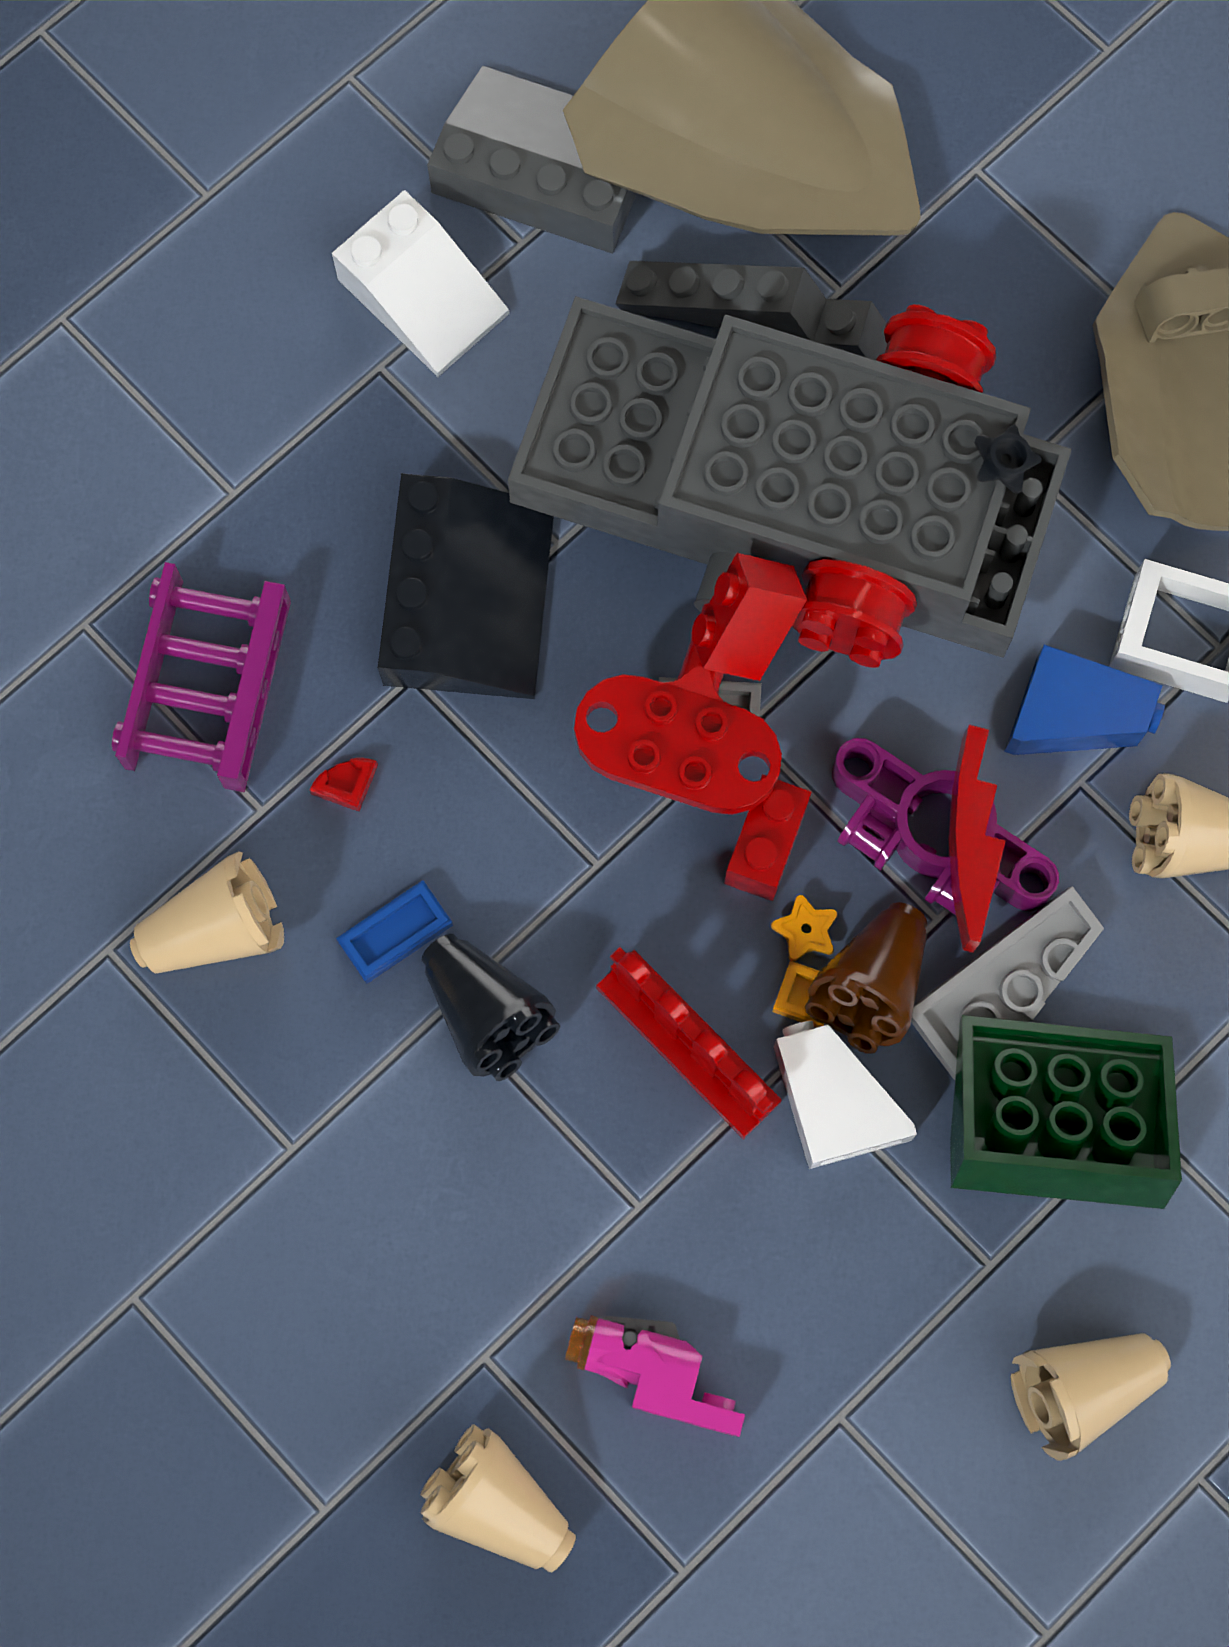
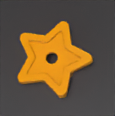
M798 895L795 898L791 914L774 920L771 923V928L785 937L788 943L789 960L796 961L804 954L812 951L831 955L834 952L828 930L838 914L834 909L815 910L803 895ZM808 924L811 927V932L804 933L801 927Z

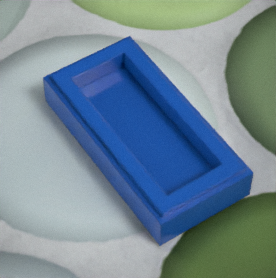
M422 880L337 937L336 940L365 983L368 984L451 928L453 923Z

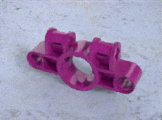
M853 738L846 741L839 748L832 768V778L836 787L841 792L861 805L842 831L837 842L842 846L850 844L873 859L874 867L880 871L897 850L899 856L910 868L922 875L938 878L924 900L929 904L937 902L956 915L952 897L950 857L937 856V851L926 844H918L913 839L908 827V813L913 815L923 801L922 797L932 793L952 795L956 771L940 770L922 775L870 740ZM851 758L862 759L869 765L870 773L865 776H854L846 770L844 762ZM993 802L985 835L1006 841L993 893L1022 911L1037 910L1050 899L1059 884L1057 867L1048 857L997 824V813ZM1023 873L1037 875L1043 882L1044 891L1041 893L1026 891L1020 884L1019 875Z

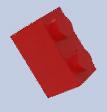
M736 553L727 571L718 577L713 597L704 613L696 617L692 627V642L696 646L703 669L758 681L761 680L807 601L794 566Z
M762 774L760 780L765 778L767 775ZM778 780L769 797L748 811L727 868L725 885L774 901L806 813L812 791Z

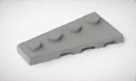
M1068 887L915 1003L911 1023L955 1081L961 1016L967 1015L1025 1022L1033 1020L1046 1004L1044 1002L1060 981H1064L1103 931L1104 927L1074 887Z

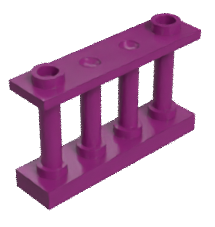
M165 562L161 578L155 577L151 584L149 606L153 610L124 722L118 721L114 728L112 751L116 752L115 756L124 769L131 771L136 769L140 751L212 765L213 771L218 772L217 776L225 789L245 793L291 604L290 597L284 584L268 581L264 582L261 597L254 596L252 601L182 588L183 579L176 565ZM176 608L247 620L249 626L253 627L249 645L242 644L241 648L170 635ZM164 655L236 668L237 674L241 675L237 693L230 692L229 696H223L158 683ZM152 703L224 716L225 722L230 723L226 740H219L217 745L146 732Z

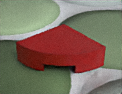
M352 758L350 761L339 763L319 774L310 788L311 795L359 812L378 767L377 761L369 758Z

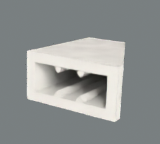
M805 1021L788 1026L782 1030L784 1037L776 1039L774 1051L809 1169L912 1141L917 1135L914 1123L829 1025L815 1028L813 1021Z

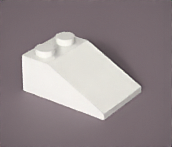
M405 190L332 252L338 280L437 377L509 315L507 306L440 223Z

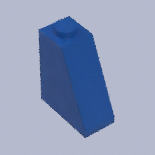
M1043 645L1035 661L1004 752L1012 755L1138 746L1147 732L1155 734L1165 709L1164 704L1157 702L1163 685Z

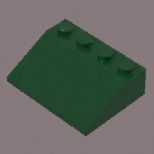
M962 1015L959 1025L950 1137L951 1188L1165 1209L1182 1181L1172 1036Z

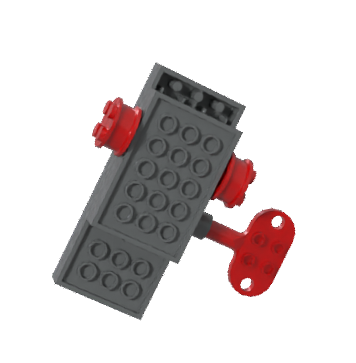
M575 296L509 474L508 488L510 503L707 564L694 602L695 607L701 613H704L714 595L718 577L727 571L736 553L792 565L796 570L807 598L806 603L792 625L800 634L798 642L815 651L825 652L830 649L846 654L857 664L877 668L882 660L893 659L902 652L904 645L902 637L899 635L901 626L1004 658L1017 627L1072 449L1023 434L1031 408L983 393L980 381L982 375L994 366L996 349L987 338V328L975 321H960L950 316L937 314L932 309L923 305H909L906 312L893 315L886 323L884 328L885 342L887 343L885 353L879 355L876 360L726 314L717 338L713 339ZM1011 425H1016L1020 436L1030 445L1031 451L1041 456L1039 464L1024 471L1023 489L1021 492L1013 493L1000 480L978 481L977 475L984 461L974 443L978 435L997 438ZM1007 455L1001 456V460L1004 463L1010 462ZM692 639L680 674L676 680L659 682L642 676L626 674L603 679L587 691L576 710L575 739L580 755L592 770L610 780L709 812L733 815L755 808L769 797L780 775L782 758L777 736L763 718L746 709L731 705L719 697V687L724 673L703 669ZM606 708L616 715L617 723L609 731L597 732L590 728L587 723V717L595 709ZM747 757H759L767 764L769 773L762 780L749 781L739 772L738 766L740 762Z

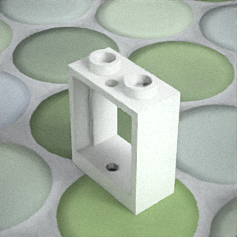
M1144 559L1133 580L1109 667L1227 703L1229 701V658L1226 669L1223 671L1143 647L1142 643L1157 590L1229 611V583Z

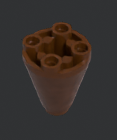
M902 902L893 903L888 909L881 911L818 972L808 989L809 1000L805 1005L808 1015L812 1019L828 1024L834 1030L847 1036L850 1045L863 1053L873 1054L879 1046H890L901 1042L911 1025L927 933L925 928L927 926V919L924 914L914 906Z

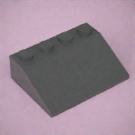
M485 66L481 67L446 120L427 164L431 193L612 254L637 195L635 192L584 173L563 113L564 107L573 95Z

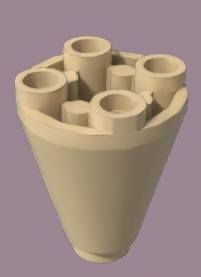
M1163 773L1155 777L1144 796L1136 795L1130 805L1129 820L1132 826H1136V847L1132 856V866L1136 873L1147 874L1155 878H1169L1229 870L1228 797L1175 774Z
M473 1424L457 1443L455 1452L458 1456L448 1470L444 1471L442 1468H438L424 1485L420 1494L426 1499L420 1512L423 1515V1521L434 1530L531 1568L538 1569L543 1567L549 1573L555 1571L570 1553L575 1543L576 1535L568 1530L569 1523L503 1440L489 1428L481 1430Z

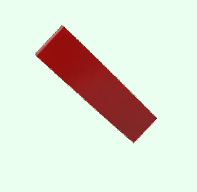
M969 724L961 741L952 788L949 853L952 897L962 949L973 953L981 942L1006 841L985 835L998 785L977 780L989 730Z

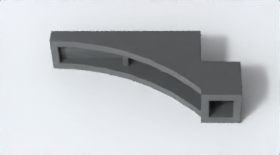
M629 261L615 303L620 310L635 315L687 321L719 329L726 314L876 360L879 355L884 354L887 347L884 336L886 322L872 301L826 299L804 267Z

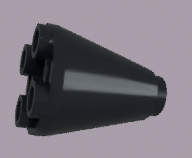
M447 934L435 940L424 951L422 962L426 966L425 974L461 1060L473 1076L484 1077L492 1074L496 1081L509 1078L520 1068L522 1064L520 1058L532 1050L535 1045L540 1046L547 1043L558 1033L560 1024L554 1018L556 1010L547 997L468 941L459 940L454 934Z

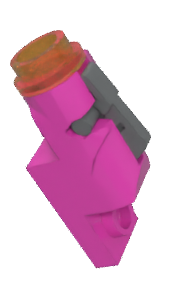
M591 1315L589 1320L576 1317L565 1360L578 1363L577 1369L597 1373L628 1389L629 1383L637 1385L632 1405L634 1409L740 1437L745 1414L734 1412L735 1400L705 1392L702 1402L691 1400L702 1355L687 1341L680 1340L674 1323L605 1316L603 1319Z

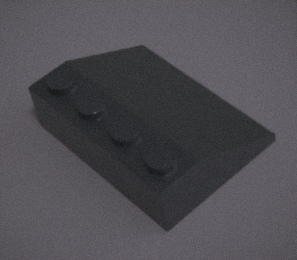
M401 473L378 659V671L383 686L535 699L554 516L510 503L509 493L455 478Z

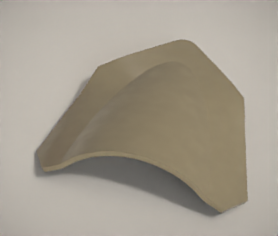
M647 0L615 38L563 109L585 174L708 221L760 234L906 235L916 228L921 218L906 134L893 85L852 57L830 34L792 0Z
M1172 212L1164 215L1157 223L1092 325L1100 359L1112 458L1148 515L1171 518L1184 526L1196 529L1229 531V237L1191 216Z

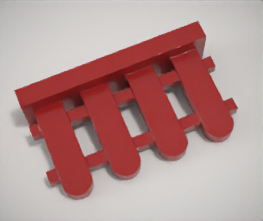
M619 947L610 956V959L614 962L610 966L612 971L596 985V989L744 1140L781 1104L782 1099L635 949L632 952L626 953Z

